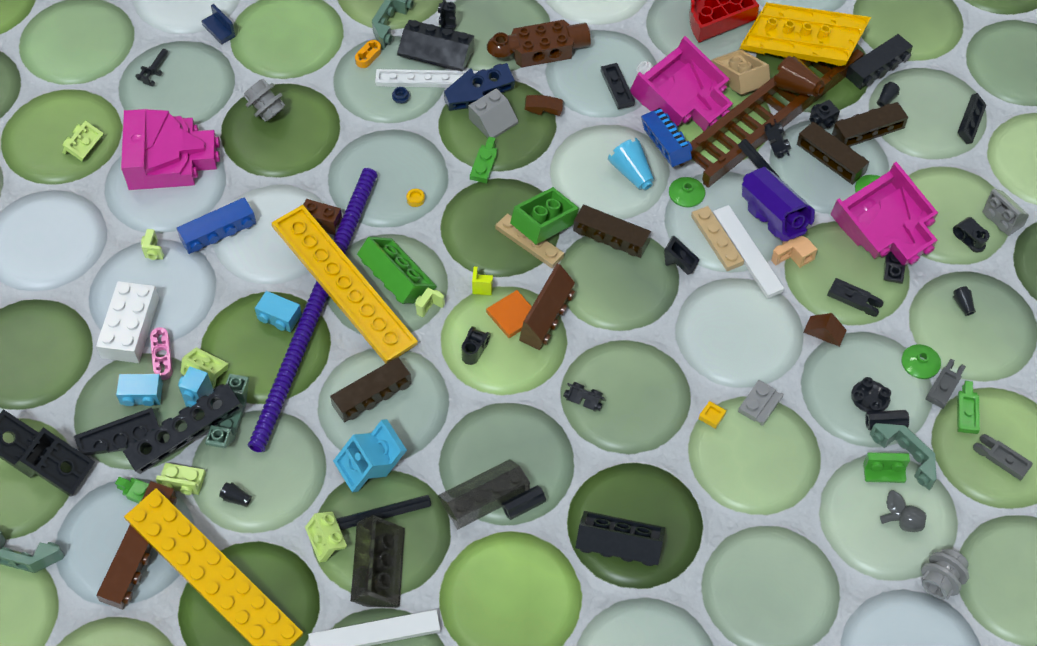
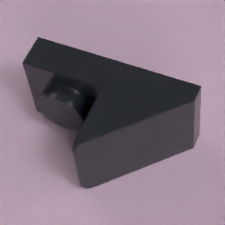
M675 236L671 237L664 250L665 265L668 266L675 263L687 275L693 273L700 260Z

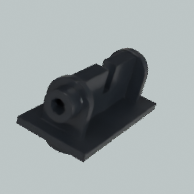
M443 0L438 6V13H440L439 25L442 28L454 30L457 26L455 17L456 5L453 2Z
M774 119L775 124H765L764 131L768 140L776 139L775 142L770 143L774 156L781 158L785 152L789 156L791 146L788 139L784 140L782 133L785 132L781 122L777 124L776 119Z
M573 382V385L567 383L570 390H565L563 395L567 401L580 405L583 398L585 399L583 407L595 412L601 411L603 406L600 403L601 400L606 402V399L602 397L603 393L594 389L591 392L584 390L585 386L577 382Z

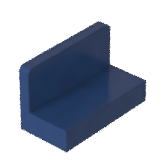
M212 4V15L203 19L202 25L223 45L236 37L234 26L231 20L215 4Z

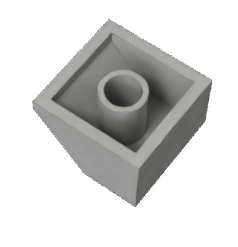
M497 88L468 105L469 120L487 138H496L518 124V119L508 99Z

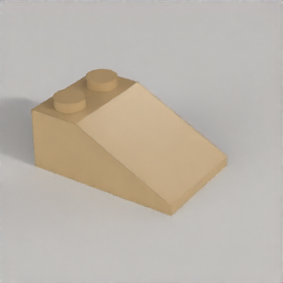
M741 49L711 60L730 79L727 83L729 87L740 95H745L752 90L759 89L770 80L769 64Z

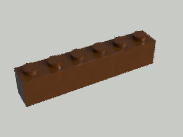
M150 481L142 500L157 488L175 506L177 497L174 489ZM129 525L96 595L100 602L122 610L125 604L128 605L132 599L133 592L131 591L134 585L139 584L142 577L140 572L143 566H147L151 558L150 551L152 549V546L131 525Z

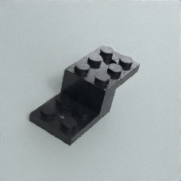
M3 409L1 411L0 458L30 478L37 474L71 497L95 461L44 427L37 432ZM11 433L14 441L12 443L5 442L3 434ZM61 463H68L71 466V471L69 473L62 472L60 469Z

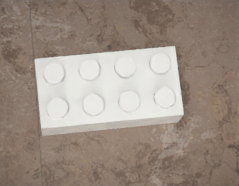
M117 282L96 345L101 359L133 363L140 362L159 301L155 286Z

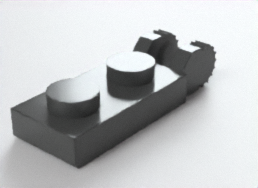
M950 359L947 366L942 369L925 399L942 409L947 404L966 368L962 364L958 368L957 373L951 371L950 369H952L955 361L953 359Z
M987 434L980 436V441L985 446L980 443L973 445V450L976 453L986 456L988 460L1020 481L1033 465L1031 461L999 440L996 441L989 437Z

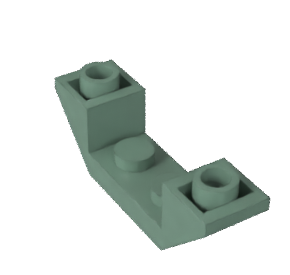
M384 0L372 19L373 33L376 40L380 42L382 50H385L386 46L391 43L393 37L390 26H387L388 19L393 16L394 11L406 15L408 10L412 9L414 0Z
M229 374L226 384L230 385L244 407L216 426L211 425L205 442L206 445L226 448L235 440L246 407L249 377Z
M880 423L873 425L870 432L873 441L885 448L896 440L900 447L906 449L918 463L922 464L918 467L914 477L920 485L931 490L937 480L935 453L905 425Z
M0 531L1 565L36 573L64 558L60 546L52 542H48V544L39 542L33 556L25 552L21 554L14 553L13 550L4 547L6 539Z

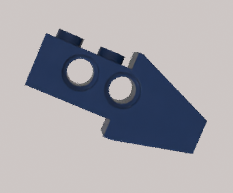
M507 63L497 64L487 70H479L476 74L470 68L444 91V100L449 111L468 109V105L496 88L501 93L514 89L515 80ZM495 78L497 81H491L490 79ZM474 84H480L481 86L475 87Z

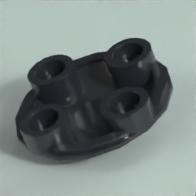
M870 377L863 378L862 381L853 386L851 391L854 404L865 412L884 411L888 408L891 401V390L884 387L881 383L873 381Z

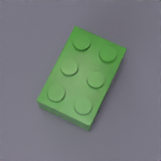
M552 187L514 206L510 224L534 244H538L574 225V219L577 216L579 207Z

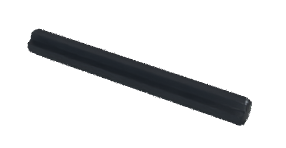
M424 495L337 518L336 521L340 530L430 507L431 500L429 495Z

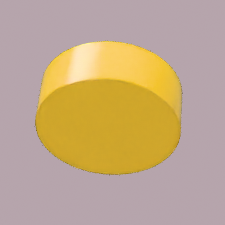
M411 189L408 191L406 198L410 206L419 207L424 204L425 194L422 190Z

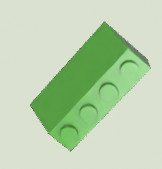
M368 237L357 253L362 259V263L373 271V275L384 283V287L396 296V300L402 304H414L427 288L435 290L437 287L392 238Z

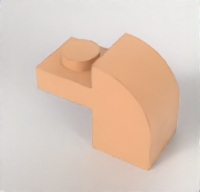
M801 235L789 241H783L782 245L775 247L771 261L776 266L791 257L798 267L801 268L815 260L817 248L808 238Z

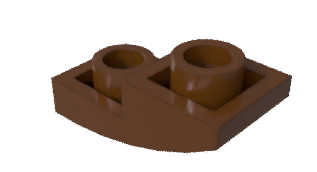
M527 95L524 110L538 115L546 111L560 116L563 110V100L545 95Z

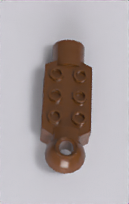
M565 20L514 28L511 35L503 32L496 33L489 39L487 51L497 58H505L514 52L516 64L521 68L572 59L575 49L591 45L590 31L586 22L570 25Z

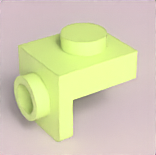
M154 229L146 230L145 236H142L141 248L145 258L163 260L161 246H156L158 239Z
M427 288L423 295L419 296L415 302L417 315L424 317L433 304L443 308L445 305L444 295L438 290Z

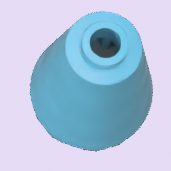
M635 138L634 142L630 139L617 146L613 150L615 152L613 156L609 154V162L639 190H647L653 185L654 178L641 143L637 138Z

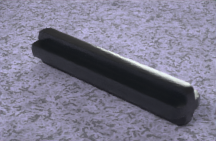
M743 139L738 144L739 148L758 169L766 167L779 177L747 139Z

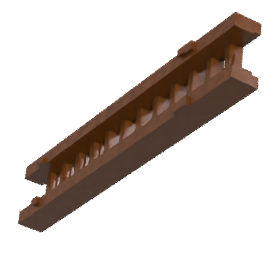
M856 49L851 54L846 65H835L833 69L821 61L816 63L800 59L807 67L812 65L824 74L821 79L824 81L825 89L821 95L813 97L800 94L797 97L790 91L777 88L773 77L690 142L692 146V160L705 169L702 177L703 184L709 188L747 157L738 144L724 134L729 130L741 141L747 139L757 149L768 140L764 131L765 124L771 123L773 125L775 124L774 119H776L777 124L781 122L782 127L786 126L846 77L849 65L863 57L864 53ZM777 92L790 103L785 106L772 95ZM765 101L777 110L778 113L775 115L771 114L761 104ZM754 111L766 122L761 125L748 114ZM741 121L754 132L751 134L747 133L737 123ZM717 140L730 151L725 154L712 143ZM705 150L718 161L713 164L700 152ZM686 161V162L681 163V164H679V165L682 167V166H684V165H685L687 162H689V161Z

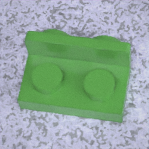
M868 452L863 463L865 481L905 483L907 480L906 468L910 462L909 453Z

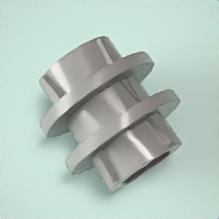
M261 79L252 85L243 96L248 101L246 104L247 108L254 105L258 110L254 116L256 118L260 116L266 122L278 114L285 104L280 99L283 96L281 93L275 96L271 91L275 85L273 83L269 85L264 79Z
M942 549L941 552L933 553L929 559L930 563H926L921 570L923 575L922 586L929 594L938 599H948L950 596L958 595L962 589L961 585L966 584L969 579L968 561L962 554L953 549Z

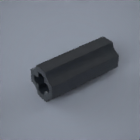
M906 410L866 412V428L872 430L873 425L876 423L905 425L908 428L909 413Z
M537 485L503 502L501 505L506 517L512 520L545 503L546 497L541 487Z

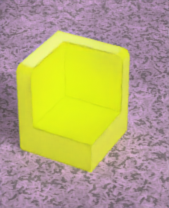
M474 267L472 293L492 295L493 275H479L478 267Z

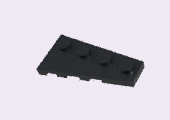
M151 407L77 434L74 438L78 450L86 456L125 450L130 442L139 441L144 438L146 432L151 429L156 430L159 428V425ZM163 436L161 437V443H165Z

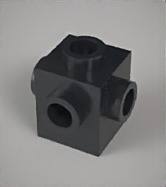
M827 100L812 107L809 120L811 123L815 122L823 127V129L830 128L837 122L840 111L830 100Z

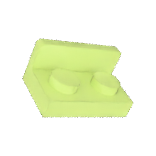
M87 121L82 125L78 124L73 131L74 135L72 138L67 137L62 144L64 146L62 153L66 155L69 152L80 161H83L104 133Z
M196 347L182 358L181 374L185 375L189 366L208 373L214 388L216 378L228 370L229 363Z
M165 463L161 476L157 475L156 481L158 484L170 487L174 491H180L185 495H199L206 472L204 469Z
M333 512L315 513L305 526L319 563L326 562L335 550L346 548L347 544Z

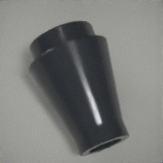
M894 82L885 84L877 105L883 107L889 104L899 95L900 87Z
M967 286L953 291V298L964 312V315L974 314L976 310L974 308L972 291Z
M226 482L219 494L223 501L245 507L249 505L252 498L251 495H248L233 482L231 484Z

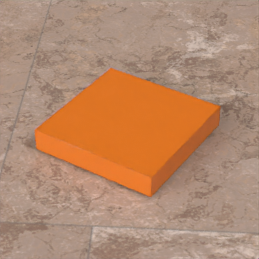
M516 290L488 307L486 313L504 334L511 338L522 330L523 321L532 306Z

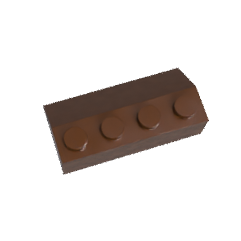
M557 263L523 321L519 341L538 350L541 349L543 344H548L551 337L550 331H555L559 323V315H564L567 309V301H571L576 292L573 290L575 282L560 264Z

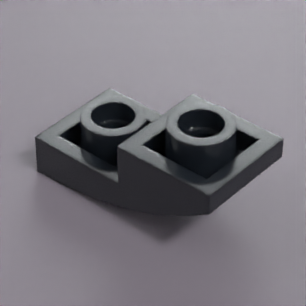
M890 251L885 255L883 280L903 284L905 265H902Z

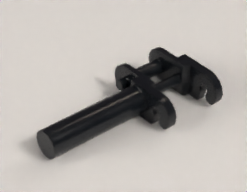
M162 49L149 68L142 66L140 74L135 75L137 80L153 87L155 82L153 80L150 82L148 77L150 75H162V71H157V68L168 54V51Z

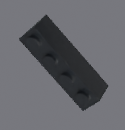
M897 34L849 65L846 78L860 90L865 86H870L874 80L882 78L888 71L894 70L900 63L909 60L913 45Z

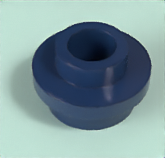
M397 87L392 93V99L396 103H405L410 97L405 87Z

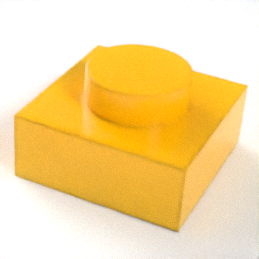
M709 401L698 419L716 429L726 415V410Z

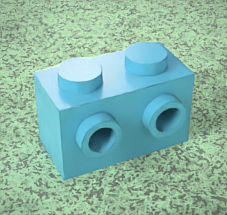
M269 291L264 293L255 307L256 316L259 321L265 324H272L281 331L291 332L302 316L300 304Z
M190 366L178 383L186 407H192L200 397L204 395L209 396L214 392L208 373Z
M119 374L116 396L120 405H160L163 387L159 374Z

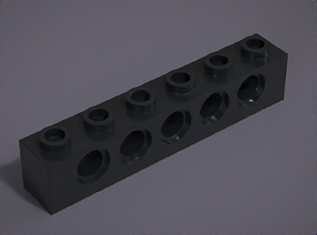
M227 383L226 385L221 384L217 386L209 396L204 395L200 397L192 407L187 406L179 411L178 416L173 419L168 418L161 423V427L146 432L144 438L139 441L130 442L126 446L127 448L123 450V453L135 472L143 473L209 430L211 425H217L244 406L230 385ZM221 400V407L213 409L214 402ZM203 411L205 413L204 418L196 420V414ZM184 422L187 423L186 430L179 432V425ZM164 434H169V440L166 443H161V437ZM147 445H151L152 451L145 455L143 452L144 448Z

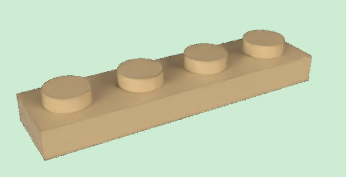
M706 206L691 213L692 219L726 271L742 266L744 264L743 258L710 208Z
M508 213L495 225L497 231L552 269L564 258V252L547 240L534 244L510 224L512 216Z

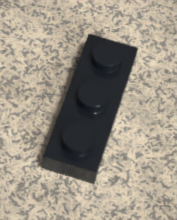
M618 63L601 66V74L617 109L634 106L635 100Z
M978 93L971 95L957 132L966 144L973 143L987 106Z

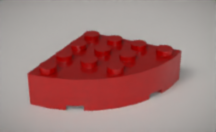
M691 0L689 20L692 32L699 43L757 19L759 4L756 0Z

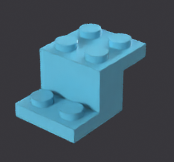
M385 419L378 423L372 433L353 434L333 462L350 490L358 492L368 479L386 477L407 449L389 421Z

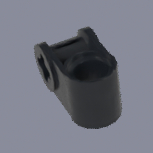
M972 217L965 218L953 227L954 235L973 252L979 253L985 250V242L990 237L989 232Z
M474 326L469 329L461 347L462 361L465 364L473 365L478 362L482 352L489 343L491 333L476 330Z

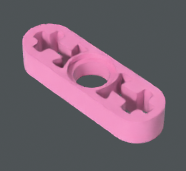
M158 327L152 330L150 334L154 374L160 375L161 380H167L173 373L170 338L165 328ZM159 335H162V344H159L157 338L159 337ZM160 350H165L167 352L166 355L163 357L156 356L157 352ZM164 363L165 370L161 373V364Z

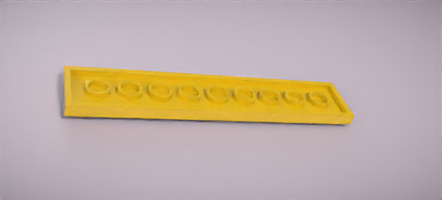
M304 205L297 207L272 222L273 229L385 364L417 345V339Z
M157 488L124 516L125 520L252 646H292L303 636V632Z

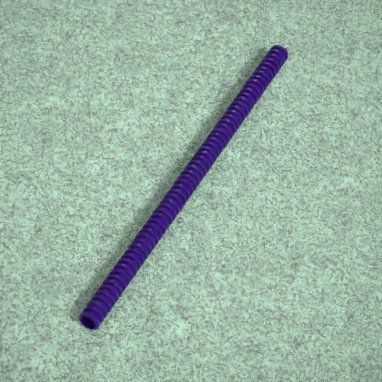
M364 168L333 239L344 254H346L357 223L378 176L376 171L371 168ZM317 280L281 363V367L278 370L277 378H275L268 394V399L265 401L266 404H264V409H262L257 425L254 428L253 436L250 437V441L247 444L255 452L265 451V447L268 444L267 441H269L276 420L279 417L278 414L281 412L280 409L283 407L289 388L292 385L291 383L294 381L293 378L296 376L308 342L327 300L328 294Z

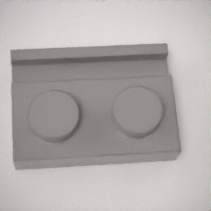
M758 380L739 407L738 412L764 426L783 398V393H778L773 387Z

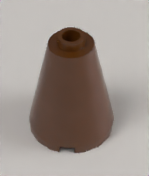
M788 56L778 66V76H774V84L777 88L817 97L824 92V81L797 57Z

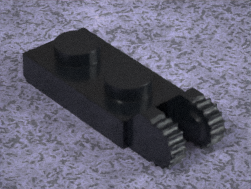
M835 278L827 296L864 311L873 317L879 314V309L877 308L882 307L884 304L883 300L872 295L870 292L838 278Z

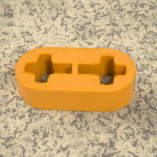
M370 40L356 53L355 62L358 67L366 68L370 66L381 54L380 42Z

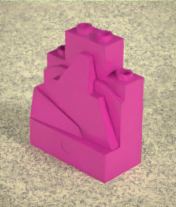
M686 36L682 38L679 46L649 71L645 74L639 72L630 88L631 94L650 111L661 108L677 126L683 122L686 124L692 119L703 131L726 115L733 105L723 94L728 88L726 85L730 79Z
M124 110L121 169L129 190L194 186L195 178H198V171L217 169V162H220V154L217 151V148H220L219 137H216L214 130L199 131L198 125L194 124L193 117L182 118L181 116H172L166 110Z
M897 162L893 163L889 172L844 201L840 198L837 199L830 214L857 246L862 245L874 259L878 256L884 257L891 251L902 265H907L908 263L912 265L920 259L919 256L922 254L928 255L931 253L938 241L928 229V227L936 222L935 218L938 212Z

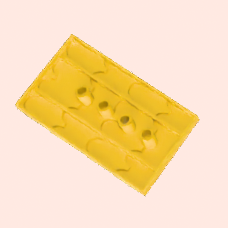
M766 2L739 49L764 55L768 53L781 57L795 56L799 59L816 63L821 61L843 66L847 64L871 17Z

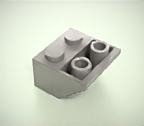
M998 189L991 191L982 211L1007 236L1022 228L1029 217V214L1006 193Z

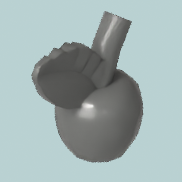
M891 490L886 501L890 513L880 516L882 524L899 521V526L904 531H922L926 523V513L918 507L906 506L904 498L896 491Z

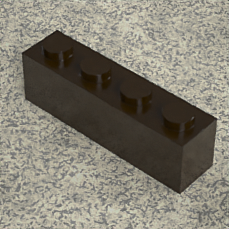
M898 102L886 104L883 107L871 109L868 112L856 114L853 117L835 122L832 135L845 145L851 147L904 129L908 116Z
M815 122L809 124L799 133L796 145L853 185L866 173L869 161Z
M584 204L574 219V232L581 236L592 238L596 242H602L614 249L624 251L631 256L641 258L650 243V230Z
M397 357L330 395L332 406L344 423L348 420H353L360 413L372 409L382 400L389 399L394 393L408 388L412 384L411 374Z

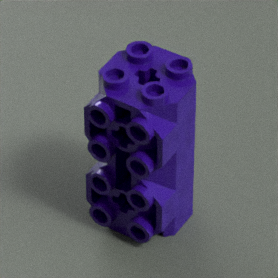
M766 167L754 170L744 176L742 197L748 201V211L755 218H759L761 222H768V230L775 237H778L781 241H789L806 234L808 224L812 225L814 223L815 209Z

